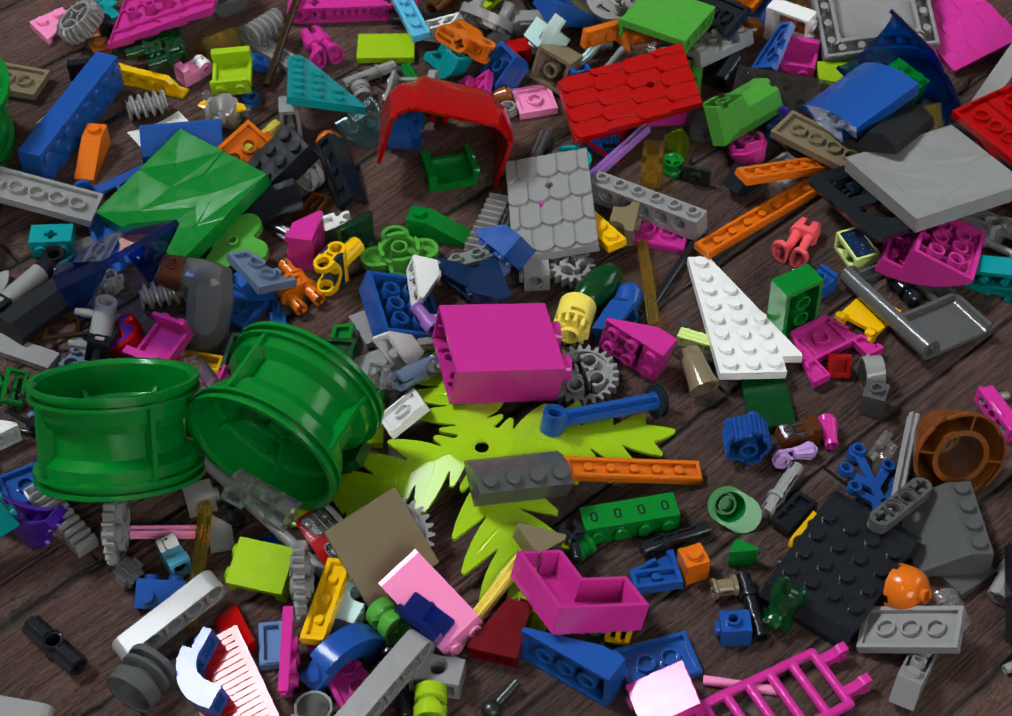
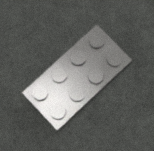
M875 606L860 626L856 648L858 653L960 654L966 609L964 606H914L909 609L899 610L887 606Z

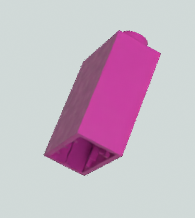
M545 303L439 305L432 340L449 404L557 401L562 382L571 380L572 361L569 354H561L560 352L561 326L558 321L550 320Z

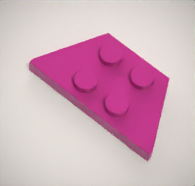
M283 606L278 694L283 696V698H294L295 688L300 686V675L297 672V666L301 665V651L298 650V636H295L293 606Z

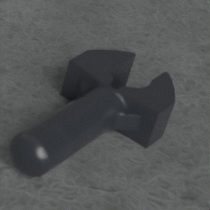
M573 520L574 531L571 534L566 529L564 521L559 527V533L566 534L565 540L569 542L573 561L580 562L582 554L578 539L584 537L583 525Z

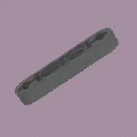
M922 477L913 478L871 511L867 527L877 534H884L929 498L932 490L931 482ZM901 497L908 498L912 502H907L903 500ZM887 508L895 509L899 513H893L889 511Z

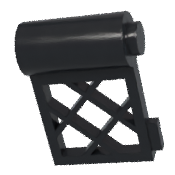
M735 53L716 61L717 64L705 66L703 74L709 72L710 75H702V83L711 84L718 91H726L744 63L741 56Z

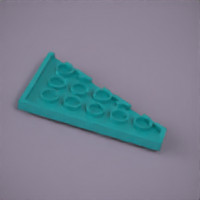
M302 55L288 56L286 104L365 115L366 106L309 59L304 58Z

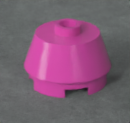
M756 132V135L751 136L745 134L728 144L727 152L734 163L740 166L742 162L749 166L758 165L765 160L767 140L764 139V135L761 132Z

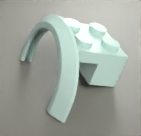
M556 13L548 23L537 16L524 34L529 39L528 44L536 50L540 44L567 46L571 40L560 31L566 20ZM603 44L588 48L582 54L583 58L580 67L588 63Z

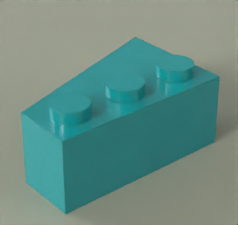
M980 255L974 280L971 284L964 285V287L988 296L991 293L1004 298L1003 301L1010 303L1012 301V258Z

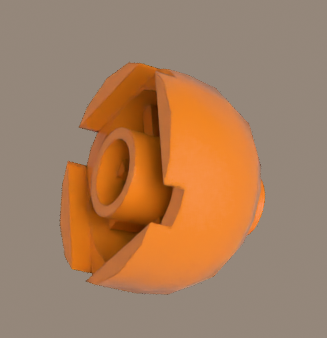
M899 563L900 567L898 569L893 568L885 581L883 595L887 596L888 603L884 602V605L899 610L909 609L914 606H925L930 601L932 595L928 577L919 568Z

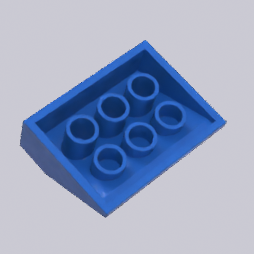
M367 270L359 287V293L372 336L393 331L413 335L416 340L418 338L430 337L421 328L419 320L410 311L411 302L407 275ZM430 292L423 305L430 314L435 315L438 309L432 292Z

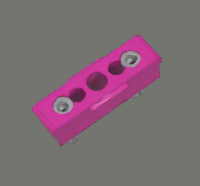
M993 385L979 386L973 399L985 416L992 419L999 426L1006 443L1009 444L1012 441V410L1004 400L1009 399L1010 393L1008 391L998 393Z

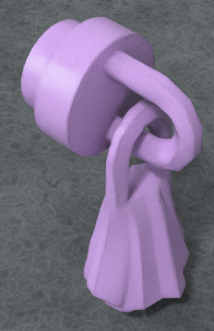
M807 441L793 448L775 451L771 455V460L776 468L784 469L789 466L791 460H812L816 456L818 448L813 442Z

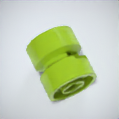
M425 680L417 683L414 687L415 705L413 706V716H447V706H445L447 704V686L436 680Z

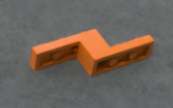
M619 19L584 28L582 30L580 46L587 49L617 41L630 53L665 43L666 41L631 29H627L620 37L618 36L619 28L617 27Z

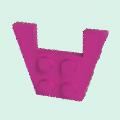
M826 314L790 331L789 336L792 344L803 355L801 364L813 388L830 380L831 374L820 364L828 359V353L838 354L850 347H853L861 356H866V354H870V356L880 355L884 351V347L881 344L877 343L875 345L869 342L868 337L865 335H857L849 331L848 326Z

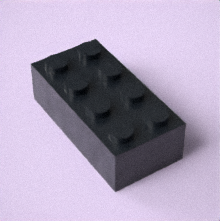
M287 123L247 164L266 173L271 182L270 186L290 178H293L296 182L321 157Z

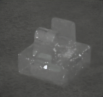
M885 429L866 456L873 461L877 456L883 460L891 459L898 449V446L890 440L893 434Z

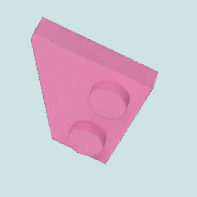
M61 7L37 17L29 22L31 29L48 45L52 44V38L56 34L58 35L56 32L58 20L62 18V14L66 10Z

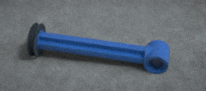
M656 383L654 385L650 384L645 394L569 409H565L557 404H549L544 407L540 431L546 436L558 437L563 433V429L569 426L648 411L654 418L664 417L669 411V397L665 388L661 384Z

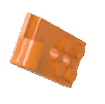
M248 119L217 148L247 163L274 135L269 131L263 133ZM250 143L254 146V149L246 151L243 145Z

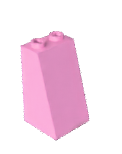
M416 549L378 583L388 597L411 619L412 623L435 643V647L444 656L458 655L463 650V647L485 625L479 615Z

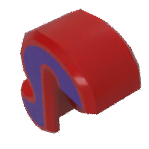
M131 313L121 315L115 322L122 337L110 343L108 355L110 359L126 358L122 353L125 346L129 345L137 348L144 339V335L141 333L143 332V327Z

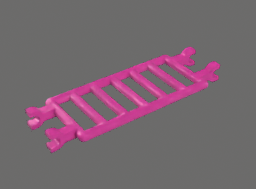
M842 641L831 650L819 654L815 648H809L702 699L701 702L706 711L704 716H716L711 707L724 701L733 716H746L733 698V696L746 691L763 716H776L755 687L768 680L792 716H805L777 677V675L789 670L820 712L815 716H839L855 707L852 697L869 692L871 688L868 685L873 680L866 672L856 678L855 681L842 686L828 667L834 663L847 660V656L844 653L848 652L849 648ZM811 659L841 700V703L829 708L799 665ZM692 712V713H690V714H688V715H685V716H693V715H695V714H694V712Z

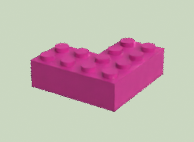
M537 550L517 551L510 577L552 635L642 630L649 604L627 576L583 578L562 550H542L537 568L535 569L539 552Z

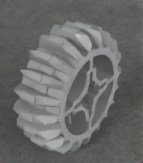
M94 0L77 1L75 5H71L62 14V18L58 20L56 32L67 44L77 45L80 42H84L85 39L95 34V31L99 29V25L103 23L104 11Z

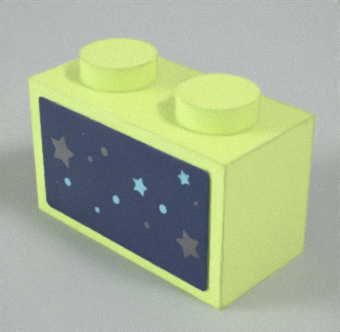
M856 227L836 232L834 248L847 267L854 265L860 270L878 261L880 255L878 248L874 247L871 241Z

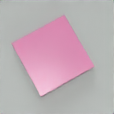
M537 84L511 89L513 102L518 108L517 114L520 120L558 114V106L552 90L545 86Z

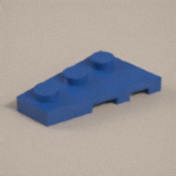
M791 21L779 23L750 68L753 72H777L796 25Z

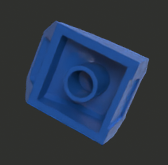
M500 40L489 56V63L484 64L479 71L482 74L489 69L494 73L492 87L496 90L503 86L505 88L510 87V89L517 88L526 73H529L528 63L502 40Z

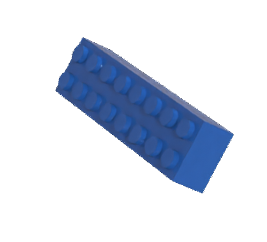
M96 51L17 150L24 173L50 180L56 177L59 170L66 164V161L81 143V137L87 123H96L104 115L108 106L113 103L118 93L123 90L124 82L117 56Z

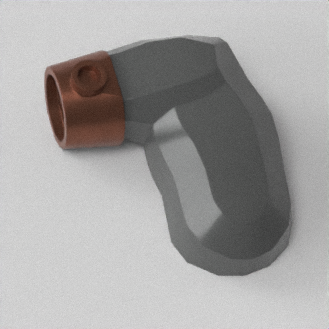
M164 254L158 276V285L176 292L183 291L187 295L184 320L190 324L189 328L194 336L186 348L210 354L221 352L228 343L229 330L234 313L231 269L220 263L202 258Z

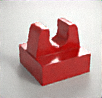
M828 353L827 371L831 374L830 378H850L851 354Z

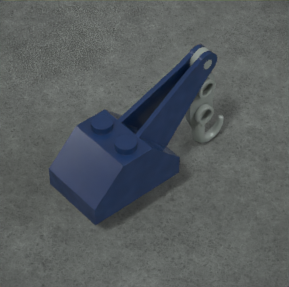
M477 247L467 252L453 253L447 260L435 258L438 260L439 269H441L440 279L468 299V301L472 302V304H513L512 295L498 260L488 250Z

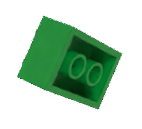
M807 263L771 280L767 318L788 339H790V331L818 318L824 279Z

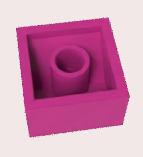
M323 211L314 212L292 222L290 230L285 233V243L288 244L287 258L290 259V262L296 268L315 271L313 261L326 244Z

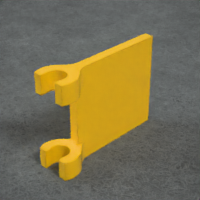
M856 298L843 311H838L834 315V318L844 325L849 321L864 329V334L867 335L866 337H868V341L874 343L878 335L888 327L859 298Z

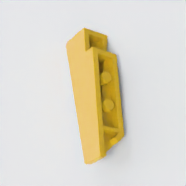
M119 62L124 85L155 91L156 93H160V89H163L165 95L184 99L189 92V88L178 85L168 75L131 67Z

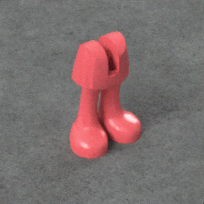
M801 217L789 229L790 236L787 241L776 240L773 242L770 248L773 257L782 264L786 263L789 258V265L793 268L805 265L809 261L807 249L809 245L813 246L816 244L821 232V224L813 221L810 226H807L808 218ZM797 242H801L799 247L794 248Z

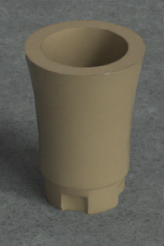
M696 344L689 345L678 352L691 397L707 395L719 387L720 382L713 374L703 352L700 351Z

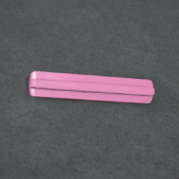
M130 525L129 536L131 539H160L174 533L177 539H199L201 537L200 525Z

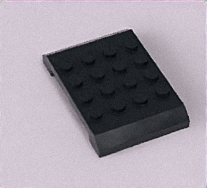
M835 491L829 496L766 581L758 601L769 606L772 585L777 578L789 576L792 586L796 588L803 587L808 593L807 602L794 610L793 622L834 646L844 641L847 647H849L857 636L860 626L882 597L885 581L893 568L898 569L900 567L899 563L905 564L907 560L911 559L920 546L922 538L898 524L884 534L872 532L867 527V521L872 510Z

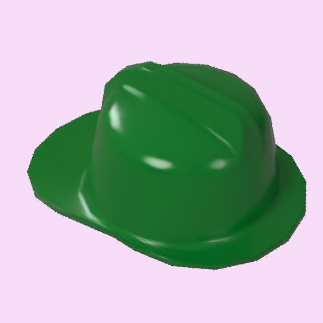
M721 486L712 492L707 502V510L710 516L716 522L734 532L749 533L760 524L762 510L758 502L737 488Z

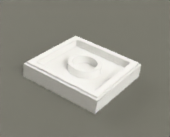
M412 388L384 411L382 424L389 435L395 439L429 412L430 409L417 390Z

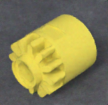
M566 293L560 299L554 321H558L561 326V341L565 345L572 344L576 346L577 341L580 344H584V340H588L597 308L593 299L583 293Z

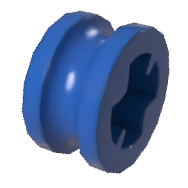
M252 90L250 94H242V104L247 109H254L260 105L258 92Z

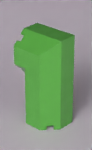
M754 78L732 92L724 94V98L719 99V96H715L703 102L713 146H727L777 115V111L783 105L779 89L776 86L772 87L769 84L771 81L768 78Z

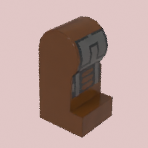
M813 413L806 415L805 420L779 425L775 429L774 434L781 448L787 449L799 446L807 441L820 444L823 427L816 414Z

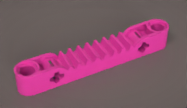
M289 0L287 3V14L292 0ZM300 0L293 23L391 21L389 12L397 11L392 2L389 3V0ZM414 0L416 6L418 7V0Z

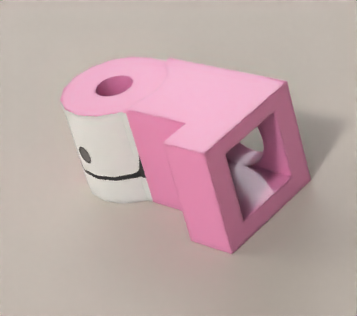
M201 54L196 55L185 64L181 62L174 64L176 80L186 88L204 79L213 70V63Z

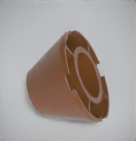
M950 408L934 409L925 414L915 428L913 454L915 476L929 480L932 488L946 482L971 481L974 491L983 485L988 486L998 475L1004 464L1007 447L1005 437L999 426L983 414ZM958 437L950 447L942 450L949 441Z

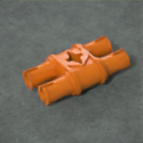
M288 258L279 262L278 268L282 270L285 277L289 278L292 276L297 279L296 287L274 291L283 305L289 306L296 315H301L300 311L304 314L308 307L301 298L307 296L315 306H319V303H324L325 295L316 288L315 281L310 279L303 269L296 268Z

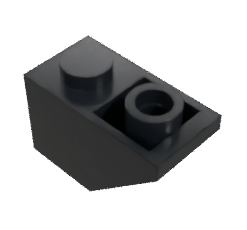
M743 162L741 166L733 163L721 185L741 196L747 197L761 184L746 186L734 173L736 168L749 165Z

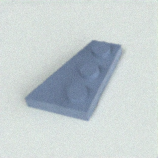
M248 250L227 254V261L246 279L257 294H266L296 287L297 279L292 276L289 278L282 275V270L277 267L274 269L265 265L266 261Z

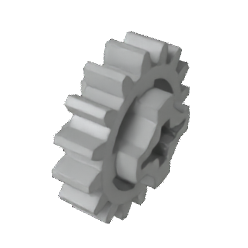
M589 253L550 259L549 263L550 278H554V283L561 282V287L567 284L570 289L573 288V285H577L590 270L595 268L594 259L589 258Z

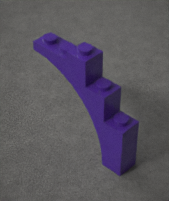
M4 495L5 498L3 500L7 504L11 502L19 513L16 515V518L20 525L14 528L12 532L21 538L32 550L40 546L45 548L54 538L52 533L65 521L62 517L68 510L61 504L54 507L32 506Z

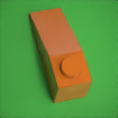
M87 123L81 137L74 175L75 182L88 180L91 183H95L111 143L107 124Z

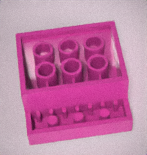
M956 219L917 233L911 232L884 241L874 271L902 282L922 286L952 287L971 284L975 277L986 232L961 219Z

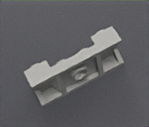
M741 25L729 41L716 28L712 29V36L707 37L703 42L695 43L686 53V57L693 58L698 68H703L754 44L753 29L745 28L744 25Z

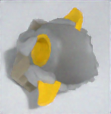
M228 92L210 97L208 101L204 100L198 104L199 108L205 110V120L221 119L222 128L228 127L230 130L239 128L242 120L239 117V112L247 110L244 104L239 103L237 98Z

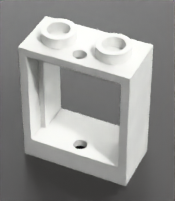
M772 0L766 7L763 38L770 39L779 25L780 14L806 23L804 35L793 32L792 35L816 38L814 30L818 24V20H816L817 11L785 0Z

